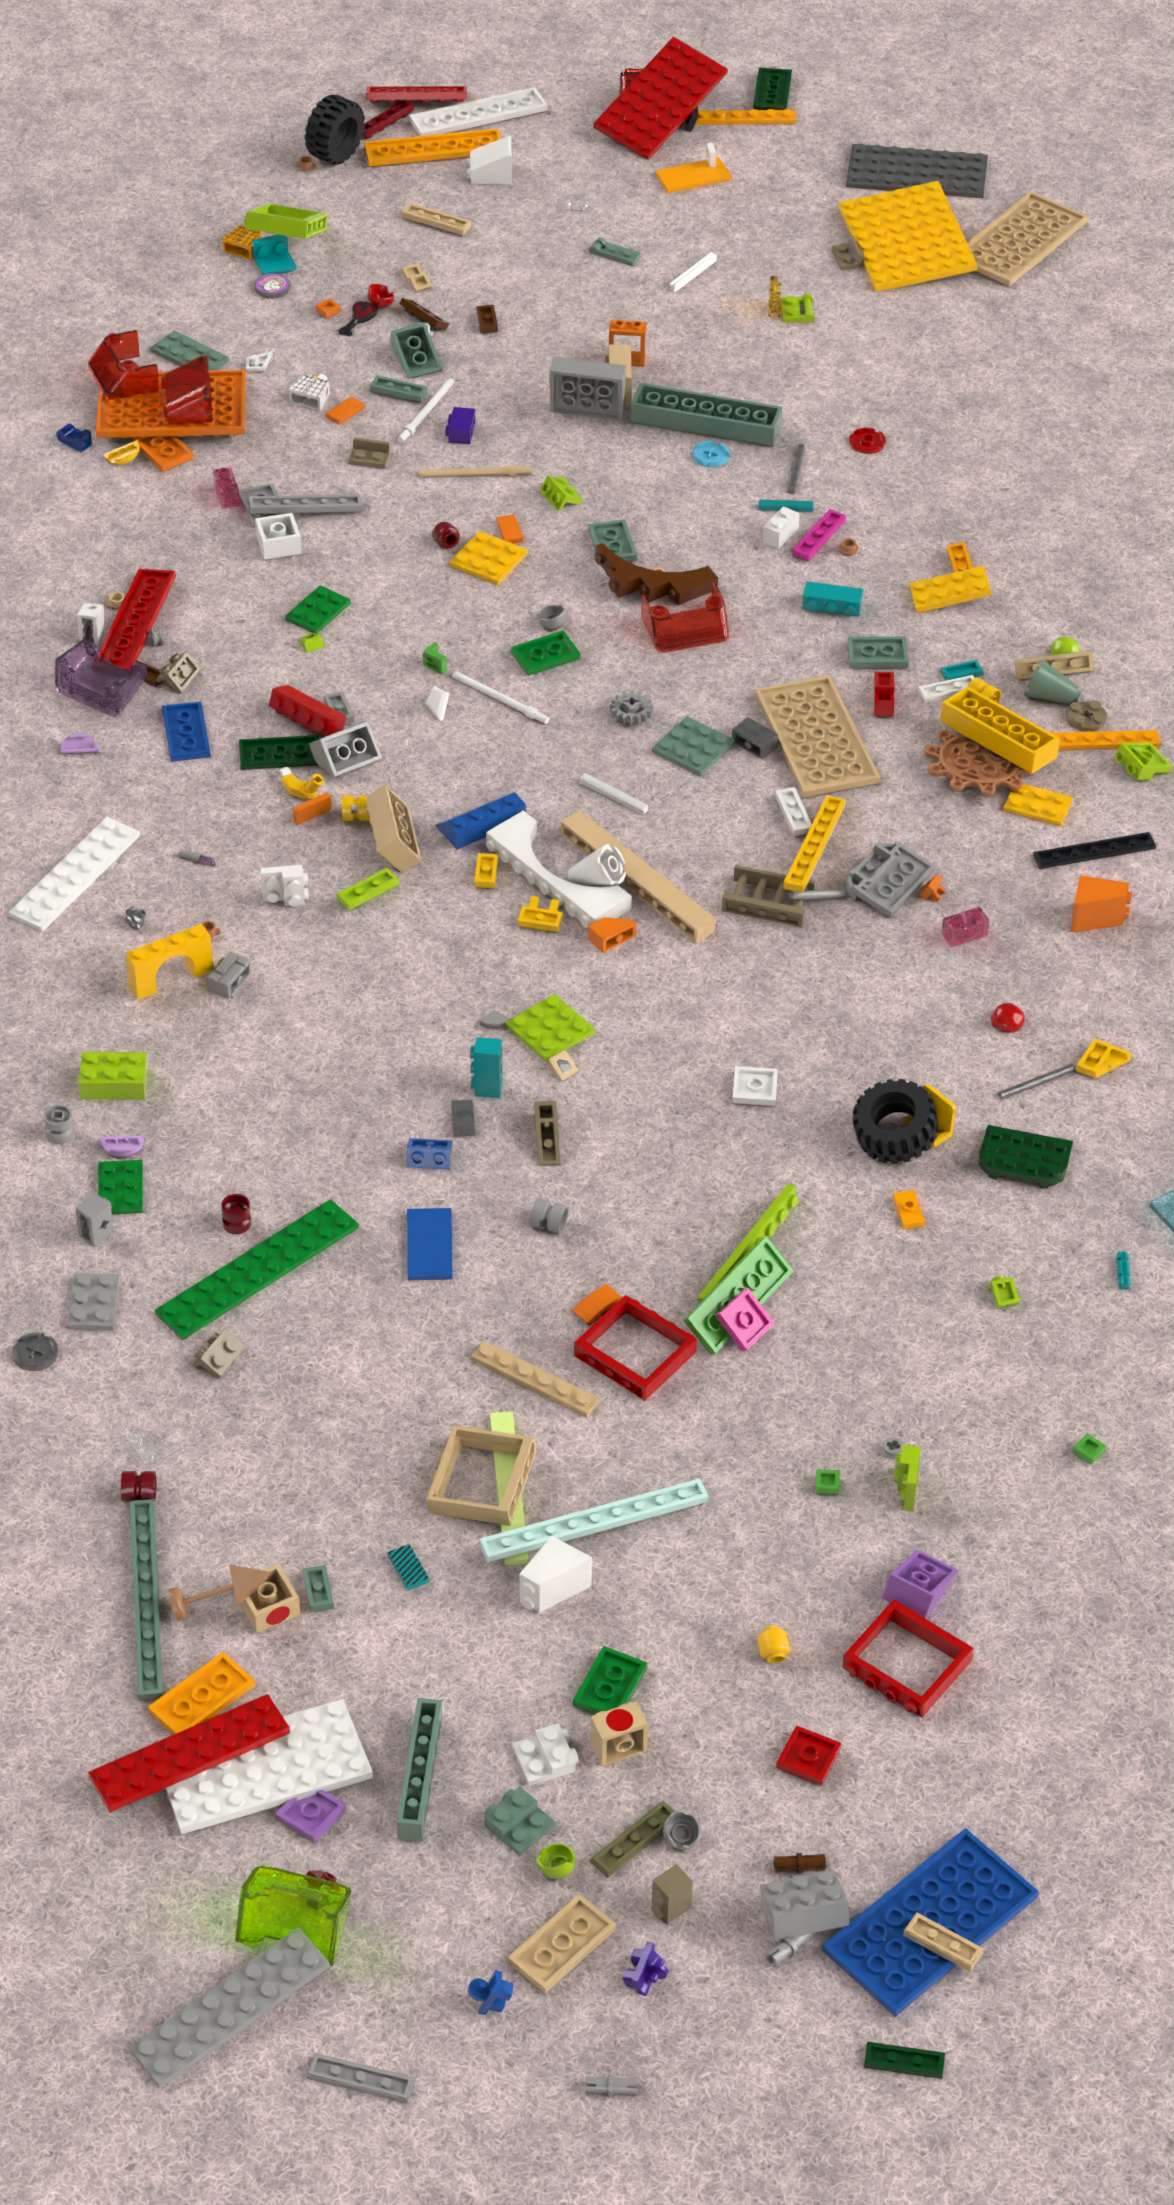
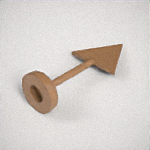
M229 1564L232 1584L188 1598L184 1597L178 1587L169 1589V1598L173 1612L178 1621L184 1620L188 1617L187 1604L233 1589L238 1606L273 1573Z

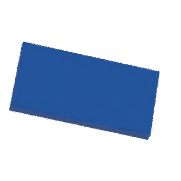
M201 701L163 705L162 712L171 762L211 757Z
M451 1208L407 1209L408 1280L453 1279Z

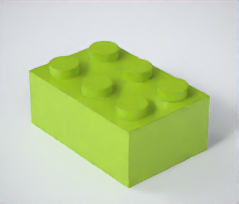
M82 1051L78 1082L80 1099L145 1100L148 1077L147 1052Z

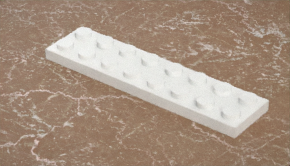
M534 87L409 115V121L419 136L445 134L548 111V105Z
M106 817L8 912L9 917L43 932L140 836V831Z

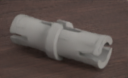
M812 1933L781 1939V1942L775 1948L765 1954L766 1961L769 1965L772 1963V1967L778 1966L787 1957L797 1954V1950L812 1940Z
M609 2075V2078L585 2076V2084H596V2086L585 2085V2093H608V2096H614V2094L638 2096V2088L627 2087L638 2086V2078H615V2075Z

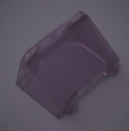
M86 639L81 640L55 659V686L57 691L112 717H117L123 712L147 677V666L135 662L131 664L129 671L100 659L97 645Z

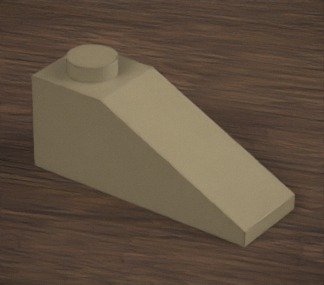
M556 1101L534 1102V1122L539 1166L559 1165L561 1160Z

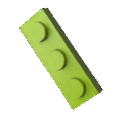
M385 868L337 893V900L350 911L398 886L399 878L388 868Z

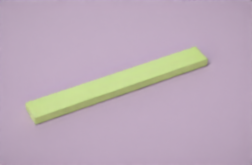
M513 1411L490 1413L491 1431L515 1434ZM493 1451L498 1503L500 1506L518 1455ZM522 1495L511 1526L501 1524V1533L525 1526ZM528 1552L504 1558L505 1565L528 1564Z

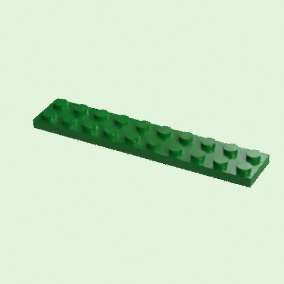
M329 1199L155 1309V1315L177 1336L184 1340L357 1230L359 1224L334 1201Z

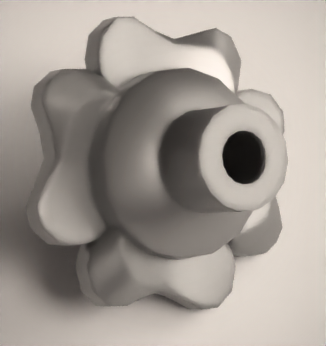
M133 906L125 910L127 914L125 922L128 923L129 927H135L139 930L145 925L143 922L146 916L145 910H138Z

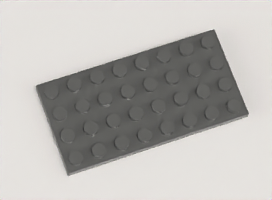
M861 143L852 144L846 187L894 191L896 189L939 181L945 195L983 198L988 155L982 153L949 152L947 150L936 151L931 149L899 148L896 146L864 145Z

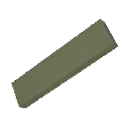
M664 1801L660 1802L593 1856L590 1862L609 1878L663 1834L665 1820L675 1811Z

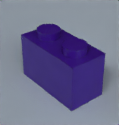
M453 407L452 414L448 416V425H446L445 429L448 443L471 444L476 422L474 408Z

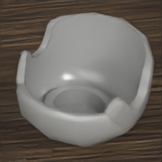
M547 605L537 614L541 626L548 630L561 628L567 619V613L563 605Z
M682 1809L672 1812L664 1822V1839L673 1848L679 1850L690 1849L700 1839L701 1826L695 1815L689 1814Z

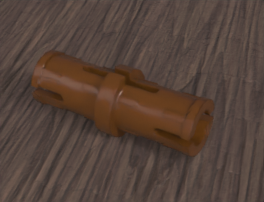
M796 1853L793 1856H774L775 1873L784 1871L803 1873V1871L826 1870V1866H824L826 1865L825 1854L802 1855V1853Z

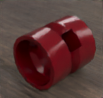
M241 1194L226 1196L221 1202L224 1229L231 1234L245 1233L251 1227L250 1201Z
M122 1471V1501H135L138 1497L141 1500L154 1499V1502L156 1501V1471H144L140 1475L136 1471Z

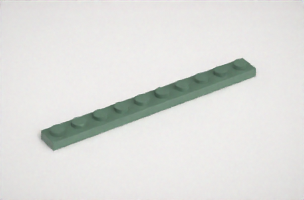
M154 1499L130 1501L138 1697L139 1700L159 1699L163 1696Z

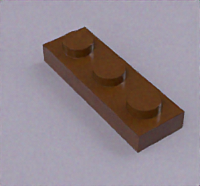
M402 298L399 303L405 307L407 313L416 314L418 320L430 323L429 325L432 329L439 330L440 328L446 330L449 325L448 322L414 300Z

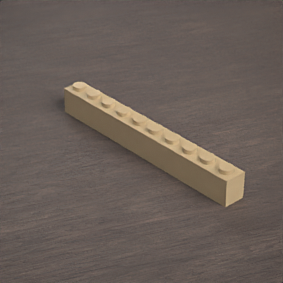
M579 810L561 821V835L587 856L606 844H609L611 847H617L625 861V865L622 867L623 872L626 871V876L621 883L695 943L715 932V918L711 913L705 911L697 902H694L683 891L676 888L669 880L661 876L657 870L651 868L643 859L621 844L617 838L612 837L603 827L592 821L589 816H586Z

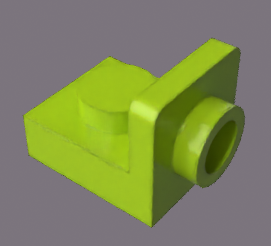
M1005 1275L992 1278L987 1289L988 1291L992 1290L997 1309L1020 1303L1013 1276L1005 1278Z

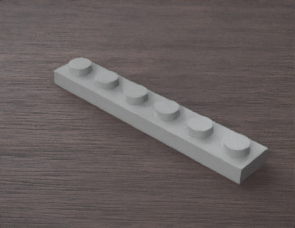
M360 494L248 496L250 514L362 512L363 510Z

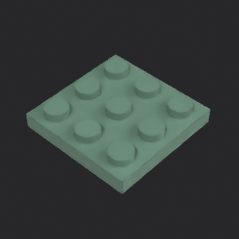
M686 716L652 748V753L701 777L735 745V739Z

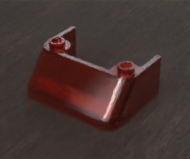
M137 330L108 334L88 360V369L106 399L114 400L159 391L157 364L138 367L132 360H126L140 357Z
M716 582L712 583L711 596L705 600L706 608L670 614L668 609L661 605L651 607L646 595H641V619L654 648L658 652L667 653L717 644L729 639L725 602Z

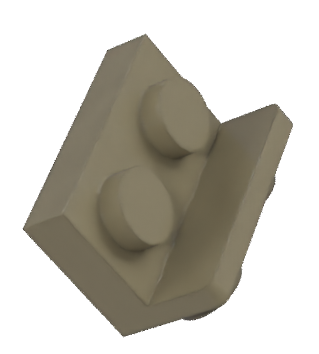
M849 235L848 244L832 246V252L841 270L861 268L864 253L860 251L859 243L853 235Z
M354 438L349 464L385 469L390 457V443Z
M187 651L180 655L178 653L174 654L169 659L170 663L159 671L160 675L156 678L158 682L166 680L175 693L178 694L185 690L201 670Z

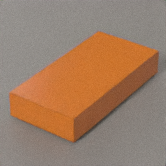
M351 396L326 412V418L340 425L363 410L365 404Z
M515 514L496 517L503 540L512 544L523 542V535Z
M326 792L293 807V822L299 825L330 811L331 796Z

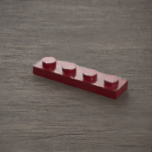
M399 102L364 123L363 138L369 139L373 134L383 131L385 127L395 124L400 118L408 116L410 112L414 111L413 104Z

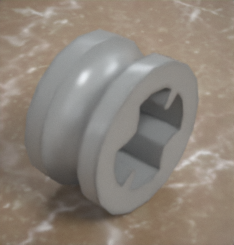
M158 628L156 631L151 629L153 645H164L161 628Z
M895 1437L885 1439L883 1442V1455L889 1459H896V1454H901L903 1442ZM892 1446L897 1447L893 1451L889 1450V1448H892Z

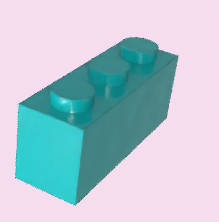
M806 581L802 609L859 617L864 589Z
M476 1037L475 1046H471L470 1059H474V1061H471L470 1074H474V1076H471V1089H474V1096L500 1098L503 1083L502 1039Z

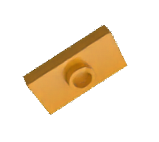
M915 1190L894 1192L893 1200L902 1228L924 1227L925 1220Z

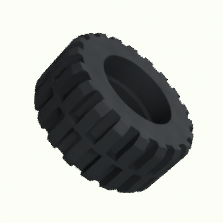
M332 94L322 98V101H319L316 104L317 106L311 111L312 114L308 117V124L305 127L306 134L304 139L306 141V148L312 156L332 165H337L350 159V156L356 152L355 149L359 147L360 140L363 137V129H365V116L359 104L342 96Z
M888 1079L885 1083L880 1081L874 1084L875 1087L872 1089L870 1087L864 1091L865 1095H860L857 1099V1104L853 1108L852 1119L857 1141L861 1149L865 1153L868 1152L869 1157L873 1159L878 1157L879 1162L887 1163V1161H891V1164H898V1161L906 1163L911 1161L910 1159L913 1157H920L922 1151L926 1152L931 1147L930 1143H933L937 1137L938 1119L933 1099L922 1086L918 1087V1084L913 1081L907 1083L905 1079H898V1081ZM902 1112L914 1117L907 1126L897 1130H886L877 1126L882 1118L892 1113Z

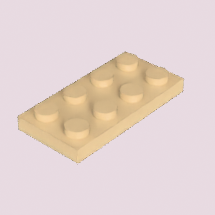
M578 1894L508 1957V1963L546 1994L616 1930V1923L582 1895Z

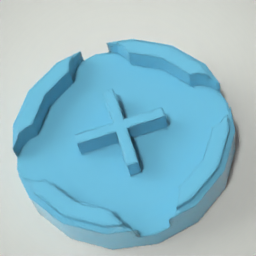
M709 440L697 444L692 456L699 465L719 467L729 460L730 452L723 443L719 442L717 444L715 441Z

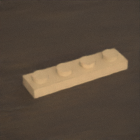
M409 203L402 211V218L462 236L471 228L470 220Z
M1090 650L1014 660L1017 680L1031 678L1036 667H1041L1042 665L1038 663L1040 659L1044 660L1061 674L1093 671L1092 651Z

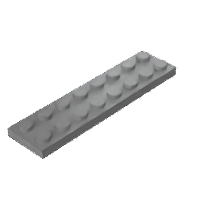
M297 1927L129 2047L130 2052L158 2087L161 2088L330 1967L329 1962L305 1933Z

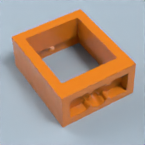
M611 320L609 345H614V335L641 336L640 351H631V366L644 367L646 360L647 322Z

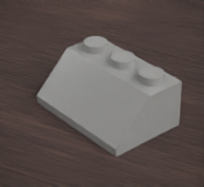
M368 721L309 743L316 763L332 777L382 759Z

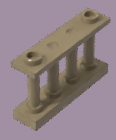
M735 865L734 881H737L733 894L724 892L722 911L797 927L803 926L805 909L801 908L804 899H795L793 906L781 904L785 892L791 891L783 889V883L787 875ZM809 880L804 891L815 890V881ZM746 883L757 886L753 898L741 896ZM765 888L777 890L773 902L761 900Z

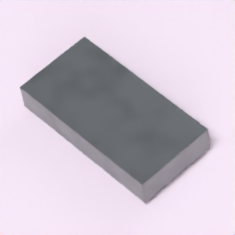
M473 1100L451 1101L453 1137L475 1136Z

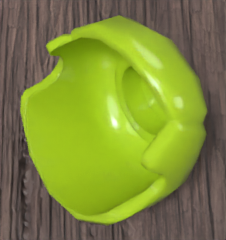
M1067 636L1056 639L1051 646V655L1080 652L1077 641Z
M551 1844L540 1850V1855L536 1857V1862L544 1876L550 1879H563L574 1869L576 1856L573 1850L565 1844ZM556 1861L557 1867H552L553 1863Z

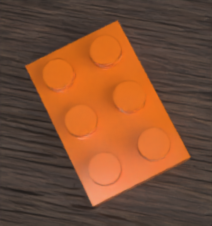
M176 436L132 438V442L138 441L140 445L139 451L161 472L194 459L193 452Z

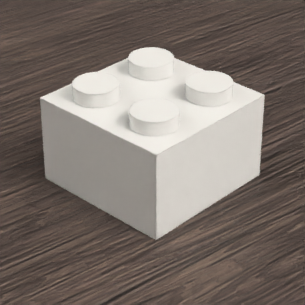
M293 513L255 519L256 537L264 560L302 554L301 536Z

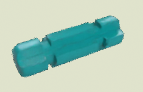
M1119 1251L1116 1254L1118 1288L1126 1290L1130 1289L1131 1284L1129 1277V1255L1126 1251Z

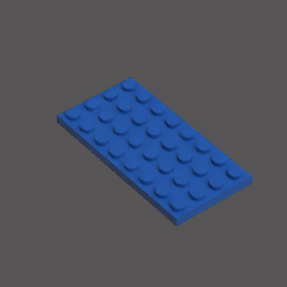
M965 1828L852 1920L849 1926H845L824 1943L822 1951L896 2017L957 1966L903 1936L905 1928L916 1912L972 1943L981 1946L1037 1899L1039 1891Z

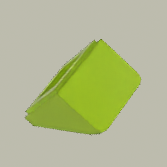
M311 633L297 639L307 653L325 647L322 635Z

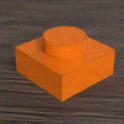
M331 298L315 304L316 311L326 319L341 312L340 305Z

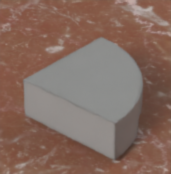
M494 1009L480 1021V1025L485 1028L500 1026L502 1028L505 1027V1022L510 1020V1018Z

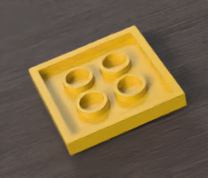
M478 531L450 560L449 566L499 585L528 554V549Z

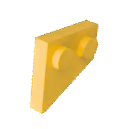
M1094 1038L1076 1065V1071L1096 1079L1130 1061L1132 1053Z

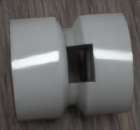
M61 1104L47 1108L44 1112V1123L48 1141L54 1144H65L72 1140L74 1126L70 1108Z
M536 1199L531 1210L530 1226L539 1229L547 1227L548 1231L561 1234L567 1222L568 1206L558 1203L552 1206L550 1201Z

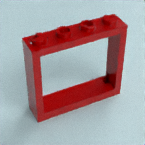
M627 1295L622 1297L574 1342V1356L644 1401L696 1353L697 1339L691 1333L685 1332L673 1322L667 1321L659 1316L657 1312L648 1309L638 1300L632 1299ZM625 1313H628L680 1346L646 1379L592 1345Z
M893 1599L843 1655L842 1668L850 1672L849 1676H856L863 1680L868 1688L872 1690L877 1689L882 1692L889 1701H896L903 1705L907 1712L910 1713L912 1711L923 1717L971 1663L974 1648ZM890 1621L954 1659L923 1696L859 1658L860 1654Z

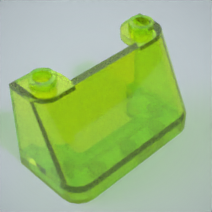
M271 1866L255 1867L241 1887L235 1941L253 1947L262 1943L265 1937L281 1940L299 1927L328 1960L329 1965L333 1966L338 1956L351 1898V1889L343 1884Z

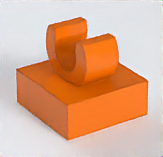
M936 874L924 885L918 896L924 900L930 896L933 901H939L942 898L939 894L942 895L946 892L945 888L939 885L943 878Z

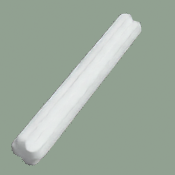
M710 252L669 283V290L673 292L679 290L716 262L717 255Z
M587 773L580 777L581 784L641 815L648 811L646 803Z

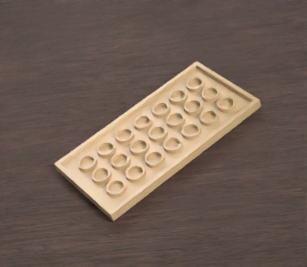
M1030 191L967 242L977 263L976 272L1010 287L1088 222V216Z
M830 675L755 689V696L771 730L778 734V745L804 798L880 783V775Z

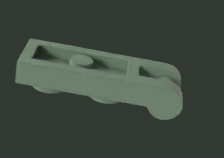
M598 238L589 248L591 254L631 266L641 257V252L608 243L603 238Z

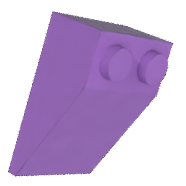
M917 1549L890 1575L882 1599L888 1601L889 1604L894 1599L922 1617L927 1618L959 1570Z

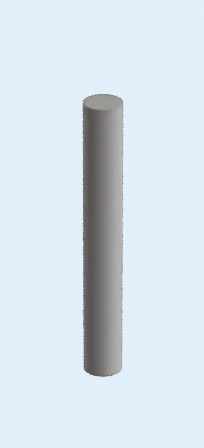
M846 890L789 892L790 899L845 898L847 896Z

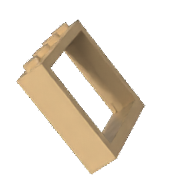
M454 1425L450 1436L446 1437L444 1453H440L438 1469L433 1472L431 1488L426 1491L427 1498L425 1503L428 1504L429 1511L450 1517L511 1526L537 1452L534 1437ZM462 1446L518 1454L500 1506L443 1498Z

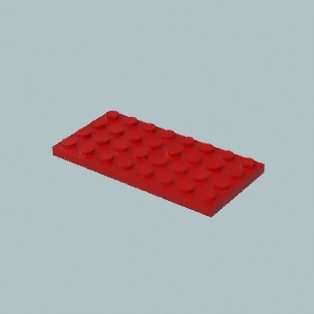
M673 36L593 123V128L641 157L649 159L728 73V68Z

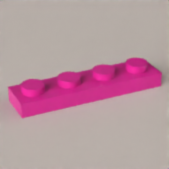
M829 509L792 549V555L809 562L846 521V515Z

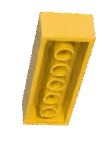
M970 687L964 688L942 702L940 722L1031 774L1055 760L1058 756L1059 737Z

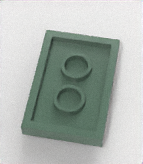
M625 519L588 524V531L595 552L596 545L603 543L623 560L628 562L637 561V552Z
M906 636L848 637L847 645L850 668H908L909 659Z

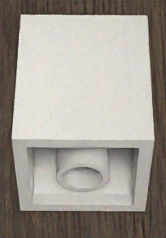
M511 136L470 151V158H467V179L471 178V184H512Z
M551 1536L519 1574L521 1604L528 1610L534 1609L540 1613L588 1589L592 1583V1557Z

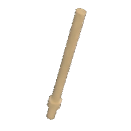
M516 465L496 468L419 470V477L516 476V474H531V466L516 467Z

